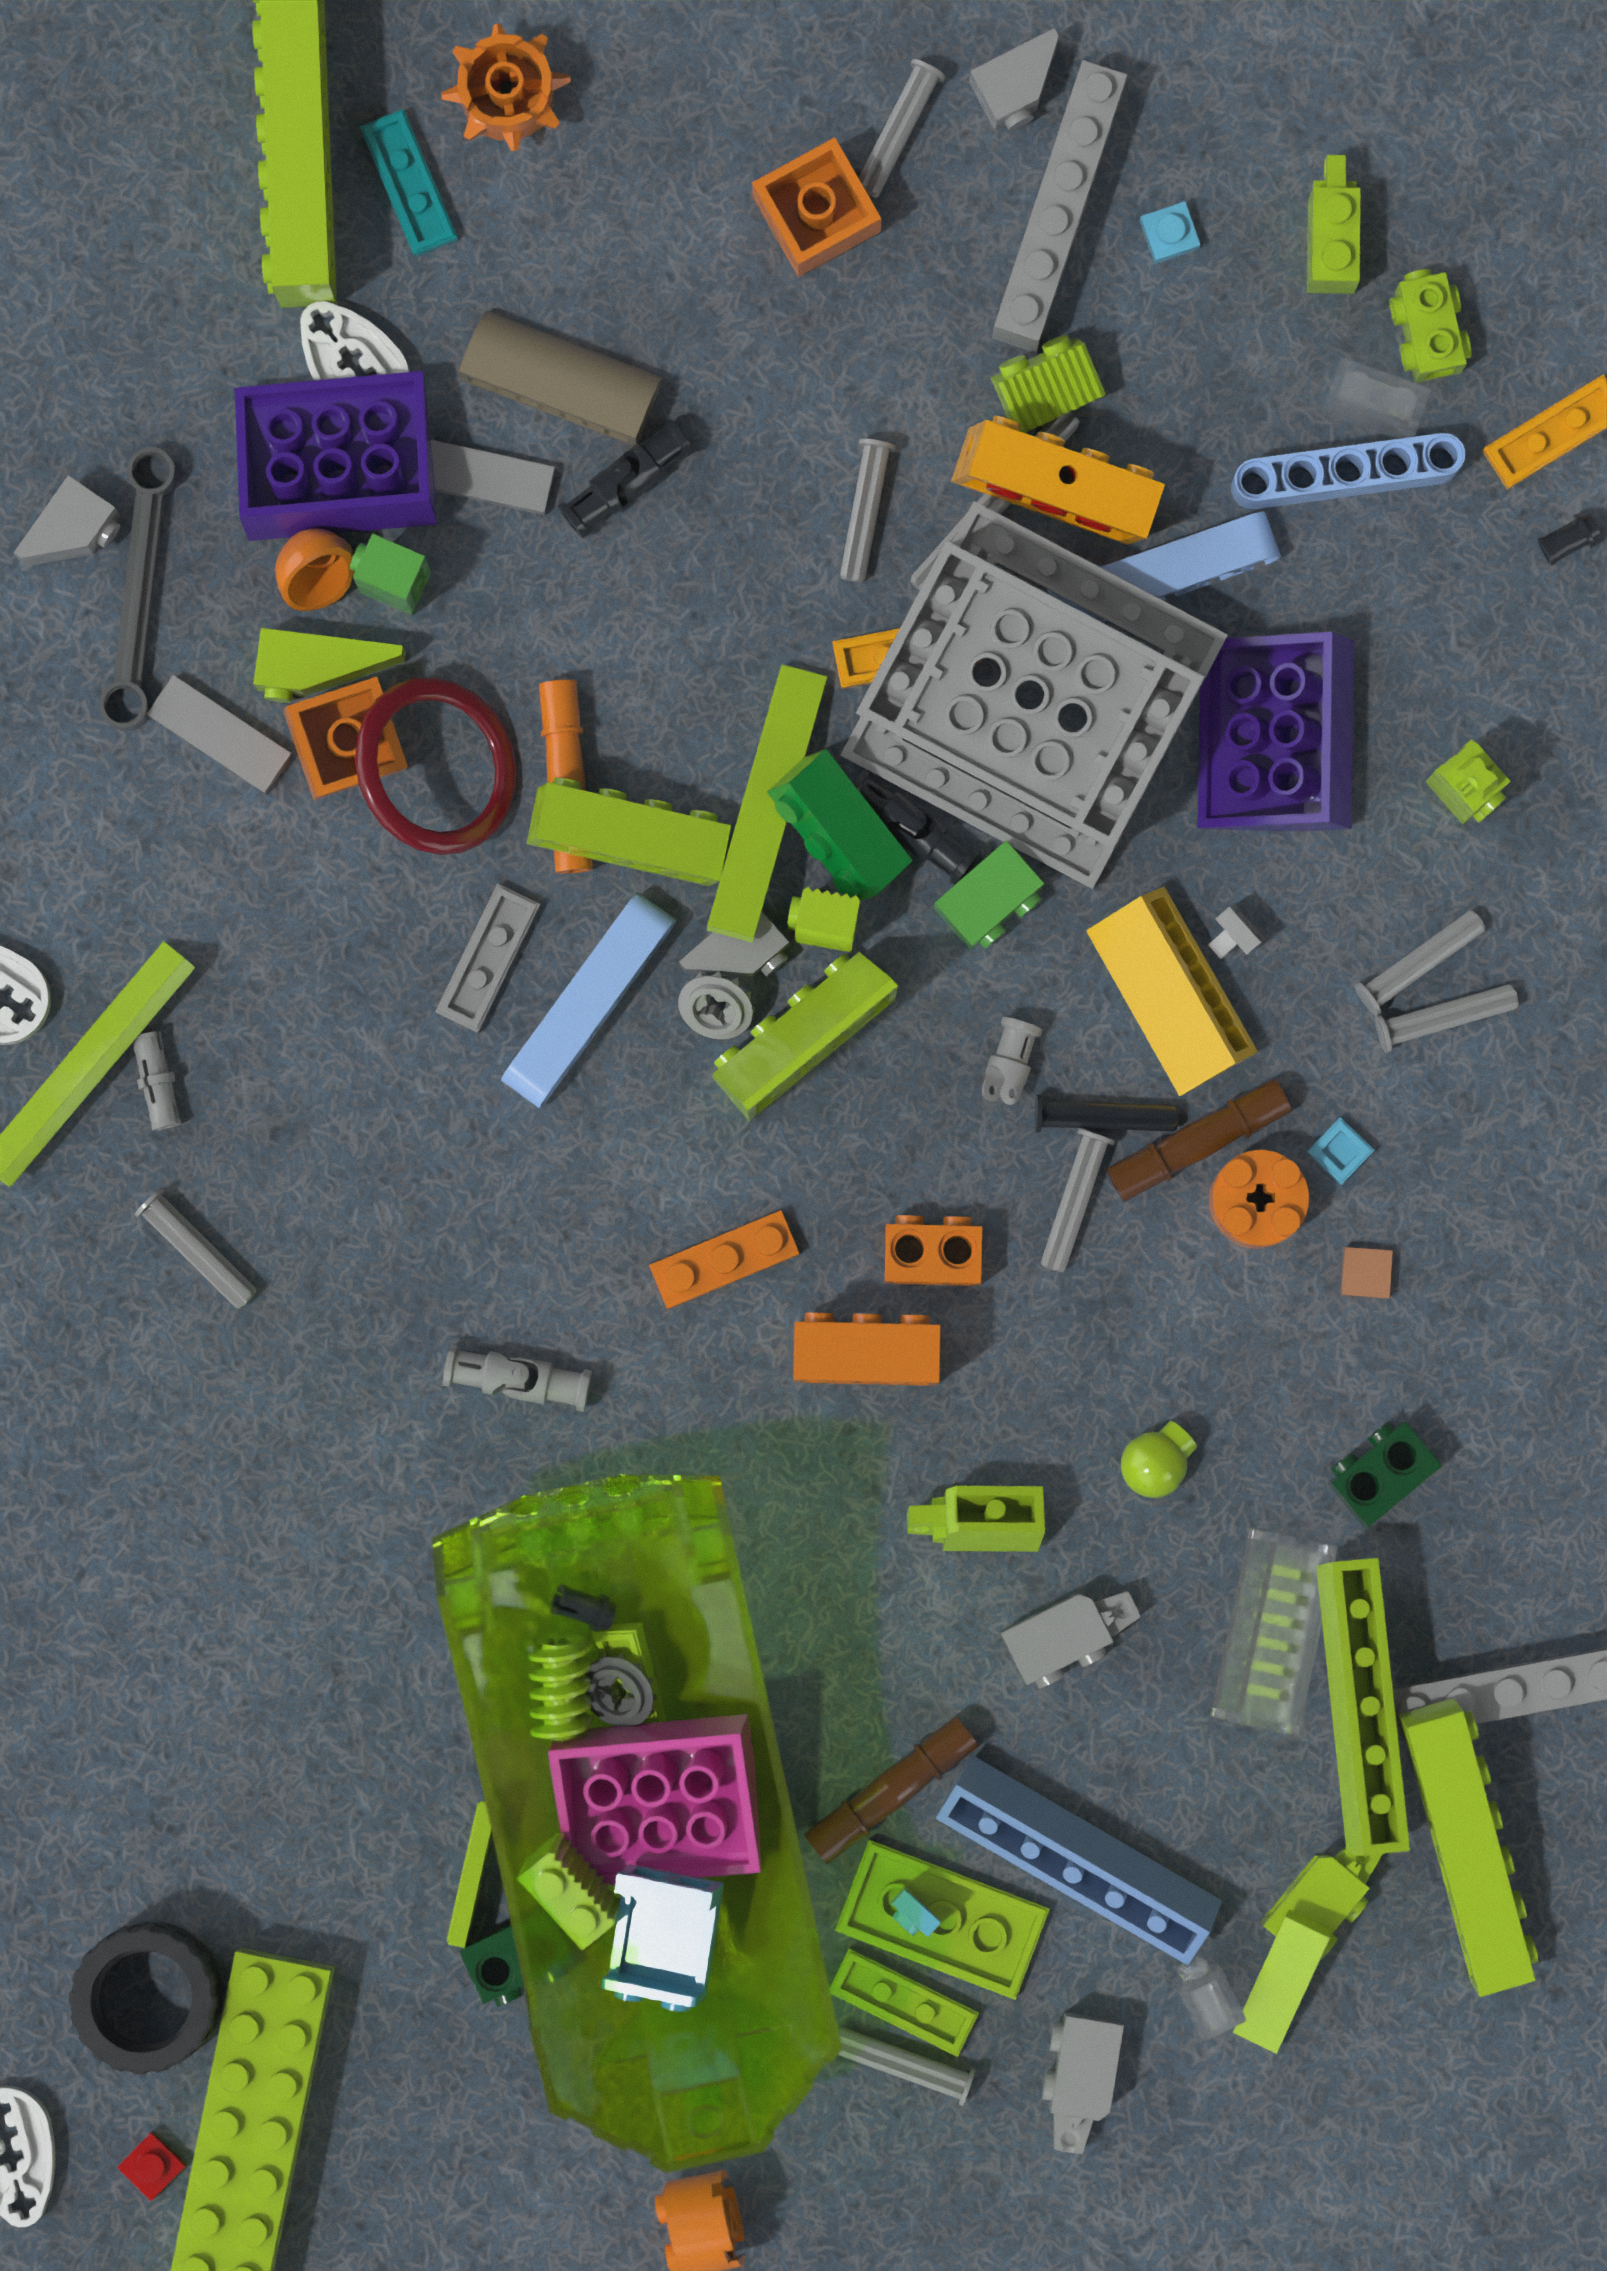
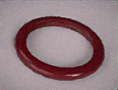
M436 677L411 678L393 685L380 695L364 716L356 740V773L358 785L365 802L382 827L397 840L419 851L437 855L466 852L480 846L496 833L508 815L515 795L517 766L514 748L504 724L493 708L479 695L454 681ZM436 700L449 703L464 711L475 721L485 735L492 752L495 777L489 803L480 816L469 825L457 830L439 832L424 829L410 822L396 809L388 798L380 779L377 757L378 744L383 729L393 715L403 707L417 701Z

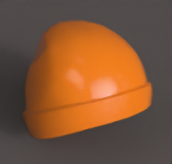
M311 528L297 532L285 543L276 560L275 575L278 589L289 607L298 611L318 610L333 604L345 594L354 575V571L350 569L354 553L351 545L344 538L326 529Z

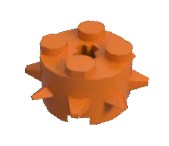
M497 23L493 25L491 36L477 42L473 50L455 46L452 53L460 64L458 68V84L443 91L441 97L442 100L462 104L468 119L464 137L467 140L471 141L482 134L494 140H505L511 151H517L521 138L532 135L543 126L553 129L559 126L560 122L552 111L554 90L570 83L571 80L570 75L550 71L546 56L544 55L548 37L541 34L525 42L518 35L506 34L502 25ZM505 81L511 82V93L501 94V83Z

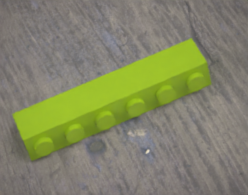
M1379 1559L1337 1561L1317 1565L1316 1570L1347 1856L1410 1851Z
M1455 1698L1398 1714L1467 1971L1473 1987L1479 1997H1483L1536 1981L1531 1964L1538 1963L1539 1959L1531 1935L1524 1936L1520 1920L1527 1918V1914L1519 1890L1512 1891L1508 1875L1515 1873V1869L1507 1845L1499 1846L1495 1830L1502 1829L1503 1824L1496 1802L1494 1800L1487 1801L1484 1785L1491 1784V1779L1484 1757L1482 1755L1475 1756L1471 1740L1478 1739L1479 1734L1472 1712L1470 1710L1464 1712Z

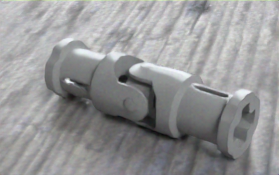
M450 1344L442 1386L450 1387L453 1383L481 1388L482 1393L495 1395L502 1392L510 1398L538 1404H545L548 1400L575 1405L577 1411L584 1412L592 1370L584 1369L582 1373L553 1368L551 1362L522 1357L509 1358L508 1361L501 1353L490 1351L488 1355L460 1351L458 1345ZM529 1368H533L538 1373V1379L535 1387L529 1392H525L529 1386Z

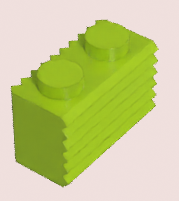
M1068 335L1054 338L1042 346L1044 353L1027 360L1025 355L1009 359L999 366L1001 373L991 377L1007 418L1021 424L1020 432L1026 433L1029 430H1033L1037 426L1050 422L1054 418H1058L1063 414L1069 413L1071 410L1078 409L1080 406H1084L1106 395L1085 343L1078 338L1070 340Z
M808 886L803 890L802 897L792 896L787 923L788 930L795 931L796 943L851 952L860 900L857 895L850 899L847 893L841 897L838 892L831 895L828 890L821 893L818 888L812 892Z
M564 1833L554 1835L525 1860L517 1879L581 1950L588 1947L614 1925L618 1916L621 1898L616 1897L615 1891L609 1890L610 1884L603 1883V1876H596L597 1869H590V1862H584V1855L577 1854V1848L571 1847V1841L564 1840Z

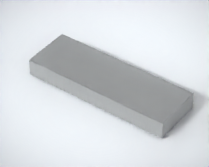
M431 440L435 491L532 513L546 514L555 474L554 466Z
M174 675L147 712L150 718L264 794L268 793L293 756L289 751Z
M499 884L496 885L435 1011L436 1014L479 1034L541 906L539 903Z

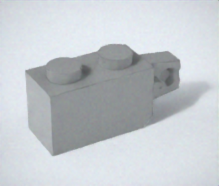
M1128 1591L1094 1602L1091 1598L1075 1594L999 1633L1024 1683L1029 1685L1036 1682L1038 1688L1041 1689L1065 1677L1061 1668L1077 1660L1083 1668L1107 1656L1108 1654L1104 1647L1113 1643L1111 1637L1140 1618V1614Z
M1064 2012L1062 2023H1053L1049 2051L1058 2053L1055 2072L1048 2070L1045 2072L1042 2099L1050 2101L1049 2110L1051 2113H1054L1053 2148L1055 2150L1083 2154L1093 2120L1100 2121L1110 2113L1124 2028L1121 2021Z

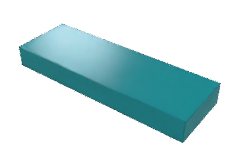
M401 109L360 126V130L414 258L458 241L404 110Z

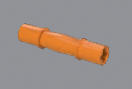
M554 680L542 682L539 684L543 728L541 737L546 738L547 782L552 783L553 778L571 779L580 782V790L585 791V773L579 735L583 734V727L580 726L577 681ZM553 850L556 874L582 873L593 870L592 859Z

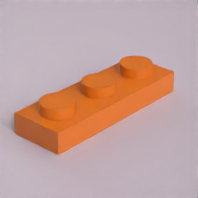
M782 1210L652 1263L649 1267L668 1310L800 1254Z

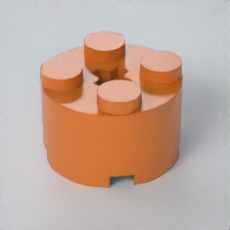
M1268 1150L1248 1151L1233 1158L1218 1172L1209 1192V1210L1212 1220L1218 1229L1232 1242L1251 1249L1268 1248L1290 1237L1302 1224L1309 1205L1308 1186L1297 1164L1279 1153ZM1256 1187L1262 1188L1263 1195L1270 1196L1271 1202L1263 1206L1262 1212L1256 1211L1254 1203H1247V1196L1253 1194Z
M725 2169L667 2181L662 2194L655 2196V2208L659 2223L661 2225L667 2224L671 2243L665 2244V2256L669 2271H725L745 2265V2254L736 2255V2243L745 2241L744 2230L734 2187L724 2188L722 2181L729 2177Z

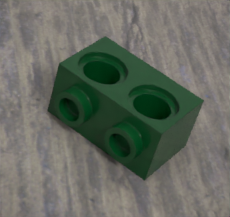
M1390 1421L1386 1422L1367 1438L1372 1445L1359 1457L1352 1451L1330 1469L1335 1477L1327 1484L1363 1528H1369L1442 1467L1406 1422H1401L1396 1427ZM1396 1442L1406 1444L1412 1453V1460L1409 1466L1403 1470L1392 1467L1387 1458L1389 1448ZM1360 1472L1370 1475L1375 1483L1373 1495L1365 1501L1357 1499L1350 1489L1352 1478Z
M545 1909L472 1942L459 1950L482 2003L485 2004L494 2000L497 2007L523 1996L524 1994L520 1987L538 1979L542 1987L566 1976L567 1972L564 1966L573 1961L556 1921ZM542 1936L549 1939L554 1948L553 1957L546 1962L532 1960L527 1953V1943L531 1938ZM491 1957L504 1959L510 1969L508 1979L501 1983L489 1981L483 1973V1964L487 1959Z

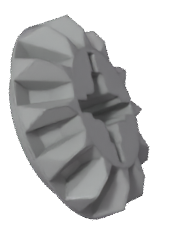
M700 971L693 980H686L678 998L679 1011L687 1025L697 1033L713 1039H730L742 1034L749 1027L755 1010L750 1001L751 991L742 990L739 987L738 978L732 981L722 978L720 971L712 976H706ZM713 996L717 1002H727L724 1010H721L718 1005L710 1006L708 1004L710 997Z

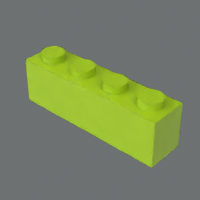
M553 778L552 783L547 782L537 788L526 844L708 887L720 881L731 825L719 823L718 815L706 811L691 810L689 816L673 812V805L653 799H646L644 805L626 801V793L613 789L602 788L596 794L580 790V782L566 778Z

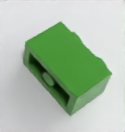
M375 534L371 535L367 545L363 543L358 545L350 564V569L355 571L353 579L360 594L412 616L431 575V570L424 555Z
M1006 840L934 903L933 908L970 950L979 943L984 949H987L1006 932L1001 924L1016 912L1022 918L1041 902L1042 898L1037 893L1043 888L1044 882Z

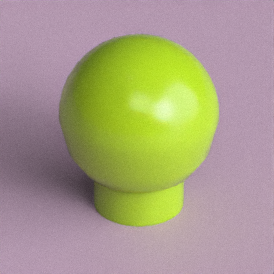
M1169 1421L1159 1432L1142 1433L1131 1440L1123 1451L1121 1457L1123 1479L1135 1493L1148 1498L1167 1496L1178 1489L1183 1481L1187 1470L1186 1459L1197 1449V1444L1182 1427L1173 1421Z

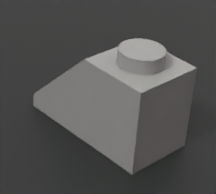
M1055 28L970 71L969 83L995 132L1004 127H1007L1009 131H1014L1023 127L1034 118L1032 113L1037 111L1057 49L1059 35Z
M68 475L16 548L14 554L26 566L92 555L99 546L106 548L116 537L120 529V524L117 523L120 514L114 506Z
M762 912L753 943L713 932L682 958L679 964L687 974H699L701 971L705 975H714L720 971L721 976L754 978L762 971L768 977L788 959L783 952L789 948V941Z

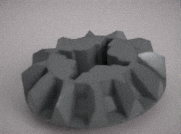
M605 1653L591 1663L590 1670L584 1674L591 1680L590 1689L585 1692L591 1698V1711L598 1718L613 1726H636L642 1723L652 1712L653 1704L658 1696L653 1693L651 1688L654 1678L646 1677L643 1674L641 1662L636 1664L630 1663L626 1660L624 1653L616 1657H610ZM618 1678L622 1681L623 1689L629 1691L622 1701L618 1688L612 1686Z

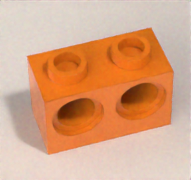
M898 1215L895 1217V1224H886L884 1284L981 1285L982 1226H972L971 1217H943V1225H924V1216ZM903 1237H914L922 1244L923 1255L918 1261L905 1263L897 1257L895 1245ZM961 1238L969 1244L971 1255L965 1263L953 1264L945 1258L943 1247L949 1239Z

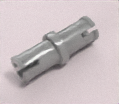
M161 1031L139 1034L132 1043L140 1074L137 1084L139 1090L144 1091L152 1131L179 1126L182 1124L179 1116L172 1083L176 1082L174 1072H169Z

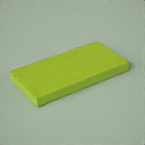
M869 1839L835 1931L1016 2000L1049 1908ZM903 1887L940 1919L941 1923L929 1937L921 1930L914 1936L911 1935L892 1917L898 1909L892 1905L891 1900Z

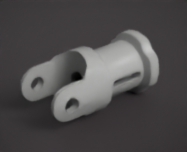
M1002 1017L1001 1025L1004 1027L996 1055L990 1056L985 1071L986 1076L982 1086V1095L987 1101L991 1102L997 1101L1001 1096V1100L1005 1104L1013 1105L1019 1101L1023 1087L1027 1082L1031 1069L1027 1063L1035 1038L1041 1037L1042 1029L1024 1021ZM990 1086L994 1087L992 1094L989 1093ZM1011 1089H1013L1014 1095L1012 1097L1009 1096V1091Z

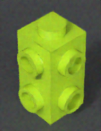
M1423 269L1406 274L1404 276L1405 281L1399 282L1395 290V297L1389 299L1393 323L1395 326L1402 325L1406 343L1400 344V355L1405 372L1413 371L1415 383L1462 373L1467 364L1466 359L1471 358V345L1467 331H1459L1455 313L1461 312V303L1456 285L1448 284L1446 272L1433 275L1431 269Z

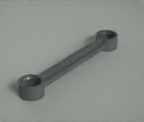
M146 447L138 450L130 458L127 466L128 479L136 490L114 681L105 688L99 701L100 712L106 722L114 729L123 732L133 731L141 727L148 718L147 712L150 709L149 700L141 686L164 496L173 490L177 482V469L174 462L165 451L156 447ZM149 457L163 460L170 469L164 484L152 489L141 487L135 473L139 463ZM128 689V691L134 692L140 697L142 707L136 718L129 722L118 723L110 716L108 702L116 692Z

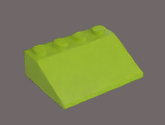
M860 952L851 959L846 953L841 955L824 970V973L828 976L825 981L815 989L810 984L805 985L787 1001L792 1007L778 1020L773 1014L769 1015L750 1032L755 1038L741 1051L736 1045H733L714 1061L718 1070L712 1074L713 1079L749 1122L895 1001L898 985Z

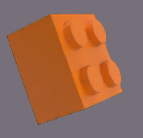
M835 137L752 182V197L798 278L881 232V217Z
M378 677L288 705L283 710L314 801L359 786L355 766L356 740L364 716L374 701L383 694ZM392 718L383 729L378 744L377 763L380 779L403 772L408 768Z

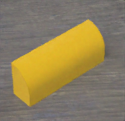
M1165 886L1140 896L1086 930L1179 1096L1199 1087L1258 1053Z

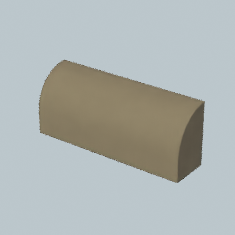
M488 310L485 311L479 320L458 370L460 379L463 382L632 446L636 443L639 444L664 380L662 376Z

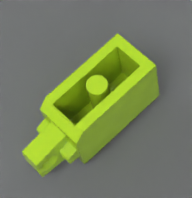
M1326 155L1324 160V181H1313V188L1308 200L1307 293L1354 294L1360 282L1361 188H1357L1356 181H1346V155Z
M1472 739L1457 754L1439 766L1426 781L1462 825L1472 816L1480 823L1500 806L1506 799L1501 791L1511 782L1480 745Z
M954 1486L948 1488L945 1491L944 1497L932 1498V1505L909 1506L907 1512V1534L933 1535V1542L942 1543L943 1551L1038 1552L1045 1534L1043 1486Z
M1345 1846L1334 1857L1328 1854L1315 1855L1259 1923L1273 1935L1277 1936L1284 1918L1290 1909L1333 1930L1334 1933L1344 1919L1350 1923L1353 1922L1368 1904L1369 1900L1364 1895L1370 1888L1365 1884L1383 1854L1347 1856ZM1333 1933L1321 1959L1327 1955L1338 1940Z

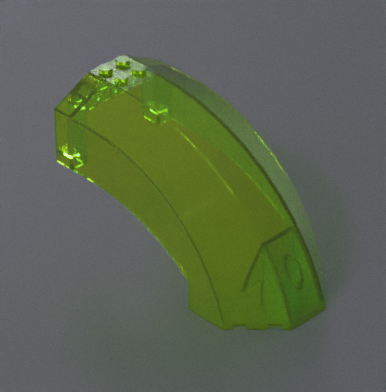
M619 1474L521 1496L431 1539L437 1601L493 1834L525 1989L530 2036L549 2113L565 2121L571 2118L590 2128L591 2134L623 2151H626L628 2148L648 2158L650 2165L665 2173L762 2153L775 2138L774 2131L787 2114L792 2115L814 2087L813 2080L827 2062L832 2063L840 2053L842 2044L720 1475ZM560 1584L596 1597L600 1594L608 1595L610 1601L615 1602L617 1606L612 1624H643L667 1721L748 1714L755 1759L762 1869L759 1873L701 1877V1879L724 1883L707 1997L696 2007H690L689 2011L669 2010L661 2006L662 2001L645 1997L642 2001L622 2000L614 1996L615 1991L603 1989V1977L610 1970L618 1916L614 1925L588 1947L581 1950L517 1879L525 1860L554 1835L560 1833L548 1750L553 1740L541 1739L530 1735L531 1728L544 1724V1720L530 1716L531 1709L543 1706V1701L529 1697L530 1690L543 1687V1682L529 1679L530 1671L543 1668V1663L529 1660L530 1652L542 1649V1644L534 1642L533 1639L544 1634H578L590 1641V1650L584 1656L591 1663L599 1659L592 1634L593 1631L589 1629L588 1624L551 1613V1602L554 1593L562 1594L557 1592ZM591 1709L586 1711L591 1717L590 1728L613 1726L598 1718ZM610 1885L609 1890L615 1891L616 1885ZM616 1893V1897L621 1898V1894Z

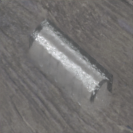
M1249 1528L1210 1717L1299 1736L1322 1626L1316 1566L1335 1562L1338 1547L1280 1533Z

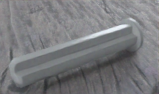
M912 59L910 66L914 70L859 176V180L868 196L876 198L880 195L937 81L943 82L946 77L940 70L923 61Z
M859 439L858 445L864 447L840 572L841 579L854 583H863L866 578L889 452L896 451V445L874 439Z
M1473 910L1468 911L1365 986L1357 983L1354 988L1358 996L1373 1015H1380V1006L1482 934L1486 929L1485 925Z
M1508 984L1388 1020H1384L1379 1015L1375 1017V1026L1384 1052L1389 1053L1392 1051V1045L1514 1010L1519 1007V1001L1513 985Z
M1079 1129L1077 1133L1083 1137L1041 1259L1043 1267L1057 1272H1063L1067 1267L1107 1145L1114 1146L1115 1143L1112 1139Z
M159 1188L138 1208L134 1215L137 1218L143 1216L235 1308L240 1309L244 1307L255 1296L256 1288L162 1196L165 1191Z
M844 2027L836 2031L831 2045V2051L834 2054L960 2099L958 2104L960 2106H963L976 2071V2069L971 2068L970 2073Z

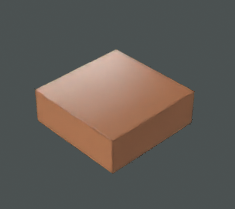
M1344 1247L1340 1296L1389 1299L1393 1251Z

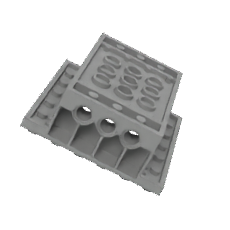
M973 501L952 543L946 540L856 711V714L861 717L840 756L1003 842L1007 840L1012 847L1093 889L1228 635ZM996 562L1165 651L1164 654L1147 647L995 566ZM983 658L994 659L1001 668L999 681L990 687L979 685L973 676L975 664ZM1029 680L1039 683L1044 690L1043 702L1039 707L1031 710L1021 707L1016 699V691L1019 685ZM1070 703L1081 705L1087 713L1086 725L1077 732L1066 731L1059 723L1061 709Z

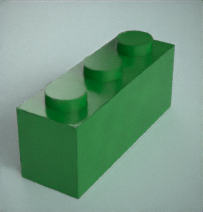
M827 749L804 757L767 791L775 802L778 814L785 821L793 825L804 839V845L809 854L821 861L832 875L837 890L842 895L847 893L850 899L857 895L859 900L863 901L876 896L913 861Z

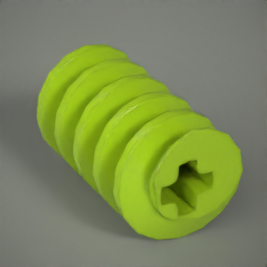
M570 1633L536 1636L533 1640L536 1643L542 1644V1649L530 1652L529 1660L543 1663V1668L530 1671L529 1679L543 1682V1687L530 1690L529 1697L543 1701V1706L531 1709L530 1716L544 1720V1724L531 1728L530 1735L549 1740H570L581 1737L591 1727V1717L586 1713L590 1709L591 1698L585 1694L590 1689L591 1680L587 1675H584L590 1670L591 1666L590 1660L584 1656L590 1650V1641L581 1635Z

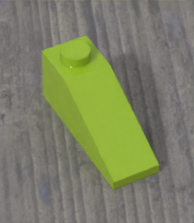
M261 628L253 684L257 691L265 692L264 699L292 703L293 696L306 697L404 663L406 652L402 645Z

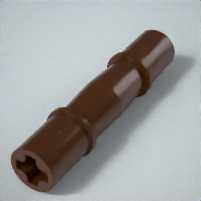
M1272 1079L1233 1101L1232 1099L1226 1101V1107L1188 1124L1156 1145H1153L1152 1142L1148 1143L1146 1148L1108 1167L1106 1172L1121 1200L1126 1202L1163 1181H1170L1171 1174L1208 1158L1242 1136L1246 1139L1250 1138L1252 1133L1291 1113V1106L1277 1081Z
M957 1716L953 1717L919 1745L917 1743L913 1745L915 1751L880 1774L848 1803L845 1800L841 1801L842 1805L804 1833L808 1842L827 1865L862 1837L869 1836L871 1834L869 1832L870 1828L905 1805L934 1778L937 1777L938 1780H941L944 1773L979 1747L977 1741Z

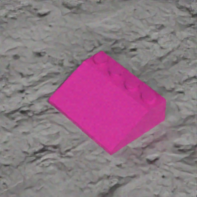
M748 1714L644 1723L636 1726L588 1728L585 1731V1735L570 1740H553L548 1750L560 1833H564V1840L571 1841V1847L577 1848L578 1855H584V1862H590V1869H597L596 1876H603V1883L616 1885L617 1874L629 1864L696 1878L761 1872L755 1759Z

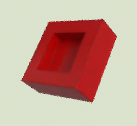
M152 2131L116 2168L147 2199L152 2201L187 2164Z

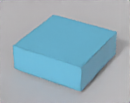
M1340 1117L1306 1153L1338 1184L1342 1185L1375 1150Z

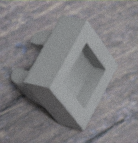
M1233 904L1216 918V921L1224 928V931L1210 942L1208 946L1222 959L1236 946H1239L1247 955L1266 939L1236 904Z

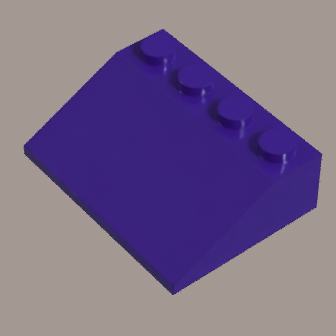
M423 371L234 388L239 518L248 541L290 538L301 530L311 528L326 529L336 534L437 525L434 470Z
M1335 632L1226 638L1200 687L1197 828L1263 831L1352 829L1354 640Z

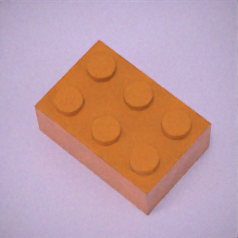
M804 1313V1322H795L793 1383L937 1386L939 1384L940 1325H930L929 1315H901L900 1324H882L881 1314H853L852 1323L833 1322V1313Z

